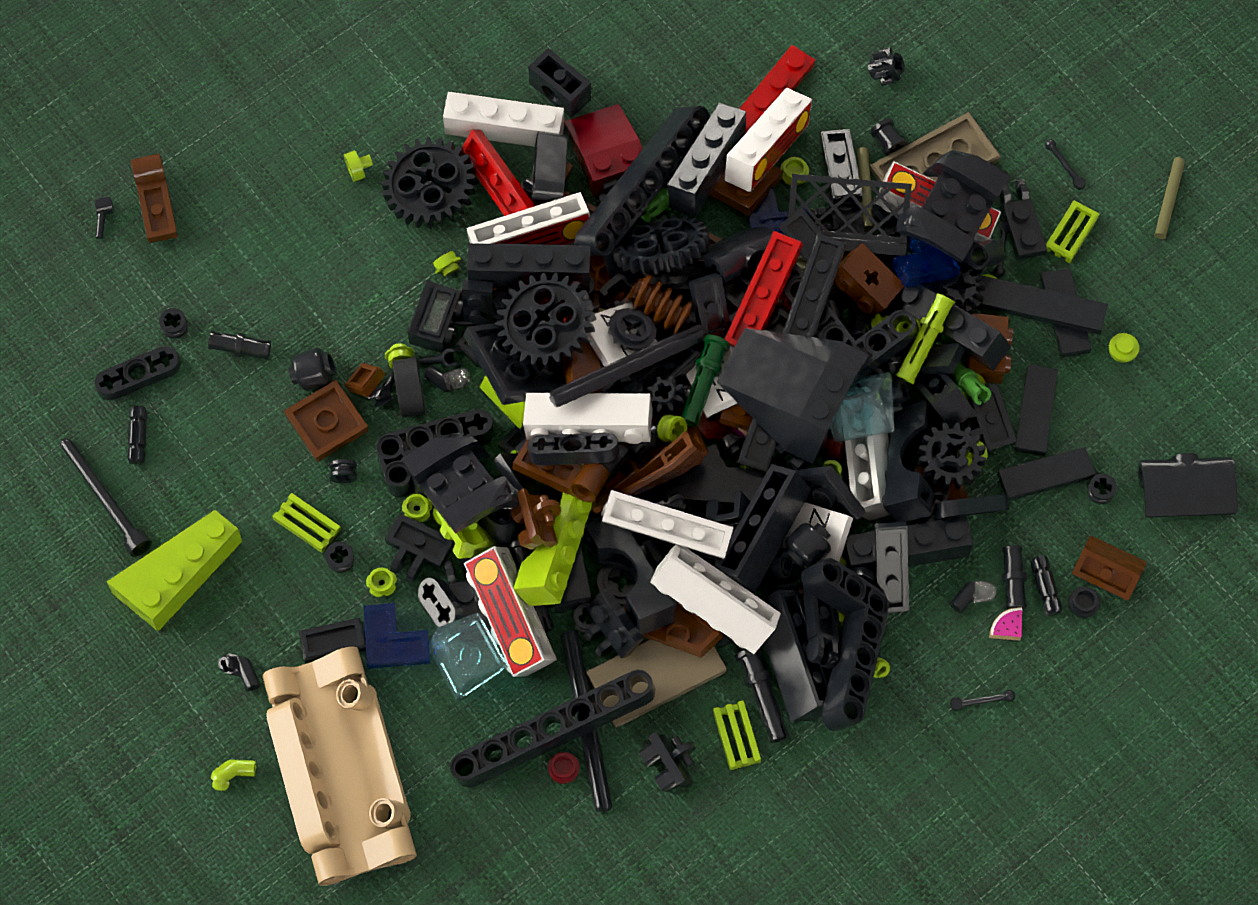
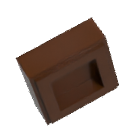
M361 363L344 386L352 393L369 397L386 374L380 367Z

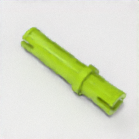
M937 293L926 318L922 317L920 321L922 326L896 374L897 377L914 384V380L938 333H942L944 330L942 325L952 305L955 303L953 300Z

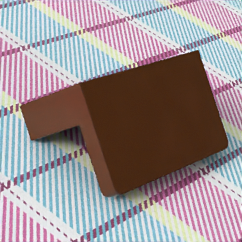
M1090 536L1072 574L1129 601L1147 562L1094 536Z

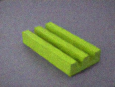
M1074 200L1046 244L1047 251H1053L1055 256L1059 258L1062 256L1066 258V262L1071 263L1100 214ZM1076 210L1080 211L1079 216L1060 246L1055 244ZM1086 215L1091 217L1071 250H1066Z
M293 493L288 496L286 503H282L281 509L272 516L273 520L321 553L325 551L341 531V527ZM295 505L297 508H299L300 510L311 516L313 519L327 527L329 530H331L330 533H328L327 531L319 527L317 524L303 516L301 513L293 509L292 506ZM289 514L324 538L321 543L284 516Z
M744 700L734 705L727 704L723 708H713V714L729 769L734 770L760 763L761 757ZM738 711L752 757L747 758L734 714ZM723 715H728L741 759L739 761L734 759L722 718Z

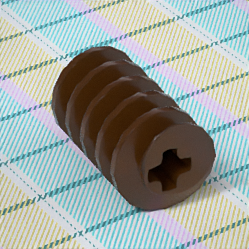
M651 273L643 279L640 278L632 287L624 302L627 304L635 299L634 309L639 310L645 306V315L650 316L655 312L653 320L655 324L665 319L663 329L668 331L675 326L674 334L678 333L691 314L693 302L689 301L682 306L683 295L680 294L672 299L673 288L670 287L662 292L663 282L661 280L651 285L653 276Z

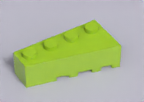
M214 510L108 580L107 584L113 595L155 630L159 631L242 542L239 530Z

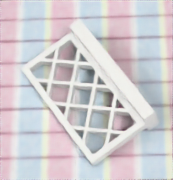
M611 490L608 502L603 506L601 516H603L602 522L722 559L725 558L733 527Z

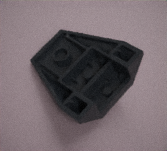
M745 328L717 383L786 452L813 465L827 439V432L852 384L856 383L869 355L842 341Z

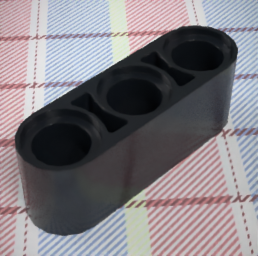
M537 132L534 148L531 200L551 202L563 198L567 153L566 135Z

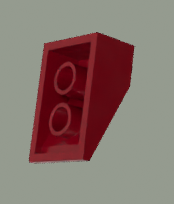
M619 104L564 121L565 128L593 197L599 196L598 193L604 191L603 183L615 178L618 181L643 150L638 136Z

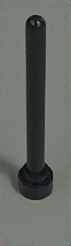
M64 438L60 443L61 448L124 534V546L132 557L146 552L152 545L150 538L144 531L133 527L74 443L69 438Z

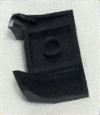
M951 150L939 157L922 173L927 177L938 178L921 208L912 204L904 213L898 215L897 232L903 236L919 239L961 263L973 244L974 237L991 206L999 197L1010 176L977 155Z
M460 432L435 437L401 459L430 502L455 534L492 512L504 508H516L520 505L517 497V492L519 491L511 485L508 479L503 476L493 480L478 459H488L491 455L472 436H467Z

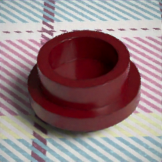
M556 753L548 762L549 776L557 783H570L579 774V762L571 753Z

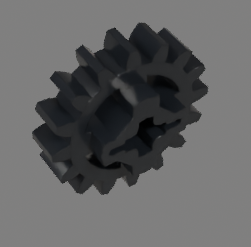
M943 423L941 431L933 427L930 432L931 437L928 435L923 436V445L919 446L918 455L922 457L919 458L918 465L926 466L923 473L924 477L934 476L933 485L942 481L944 482V489H948L950 483H954L958 490L961 489L962 481L971 485L974 479L973 476L979 477L981 475V467L984 466L986 458L981 455L984 454L986 448L983 445L977 446L980 436L971 437L970 427L961 431L959 423H956L953 429H949L947 423ZM935 446L937 455L933 459L931 451ZM971 452L972 463L969 466L966 457Z

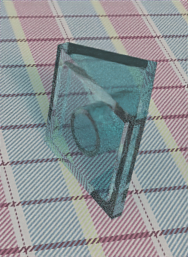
M886 372L857 379L856 383L852 384L830 426L836 442L894 431L891 373Z
M479 613L438 627L428 645V649L456 700H460L508 667Z

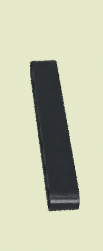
M684 106L673 110L577 232L574 241L575 245L590 246L591 256L609 255L687 155L710 118V114L705 107Z
M637 669L458 753L450 762V771L461 786L467 788L475 787L649 704L656 694L653 680L644 670ZM638 682L648 684L647 689L642 693H634L632 691L633 686ZM612 695L619 697V701L615 706L606 707L603 705L607 697ZM587 709L590 711L587 719L583 721L575 720V715L579 710ZM550 724H561V728L556 734L549 735L546 733V729ZM528 736L532 738V742L527 748L521 749L517 747V743L522 737ZM493 751H503L502 758L499 761H488L489 755ZM464 765H474L471 774L460 776V769Z

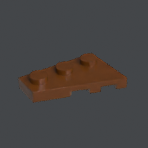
M676 601L677 607L674 609L673 623L642 635L700 658L723 638L721 631L713 629L707 621L697 614L687 611L678 601Z

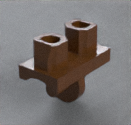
M521 489L517 492L520 505L510 509L516 523L526 525V528L518 535L520 545L531 550L540 544L548 547L554 546L558 543L553 525L555 524L554 518L561 512L559 502L549 500L547 495H531L527 489Z

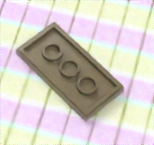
M967 112L871 164L870 171L877 181H883L894 161L922 174L939 157L951 150L977 155L992 164L999 162L1001 156L971 114ZM928 177V178L933 179V180L936 181L938 177Z
M650 639L638 645L630 656L621 659L618 655L587 671L586 676L593 689L637 669L644 670L651 676L656 689L654 699L649 704L611 721L616 729L726 673L727 669L714 646L700 658ZM638 682L633 686L632 691L634 693H642L647 689L648 684ZM609 696L605 699L603 705L613 707L618 703L619 697Z

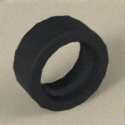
M417 358L393 361L395 384L402 418L426 414Z

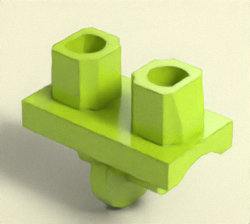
M437 511L436 514L442 522L440 532L444 538L454 540L453 552L457 558H472L476 548H487L489 539L477 521L455 534Z

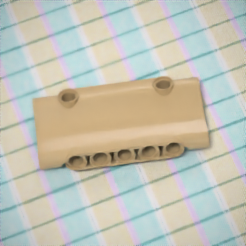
M345 647L298 667L283 666L266 671L262 677L269 703L272 704V708L267 711V721L299 840L304 850L312 854L311 858L318 884L320 886L332 885L365 872L402 864L414 859L417 854L408 826L411 816L396 766L377 699V693L374 687L367 682L358 648ZM358 691V697L355 701V695ZM390 809H391V810H392V814H391L390 819H388V814H389V811H390Z

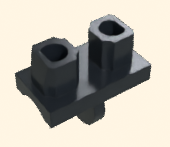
M657 732L651 734L648 737L651 742L639 754L649 767L654 766L661 760L665 764L667 769L655 776L660 789L668 792L678 786L686 788L694 783L680 761L682 760L687 768L695 763L690 756L696 749L694 743L691 741L683 744L679 736H676L671 740L675 748L674 750L664 734L659 735Z

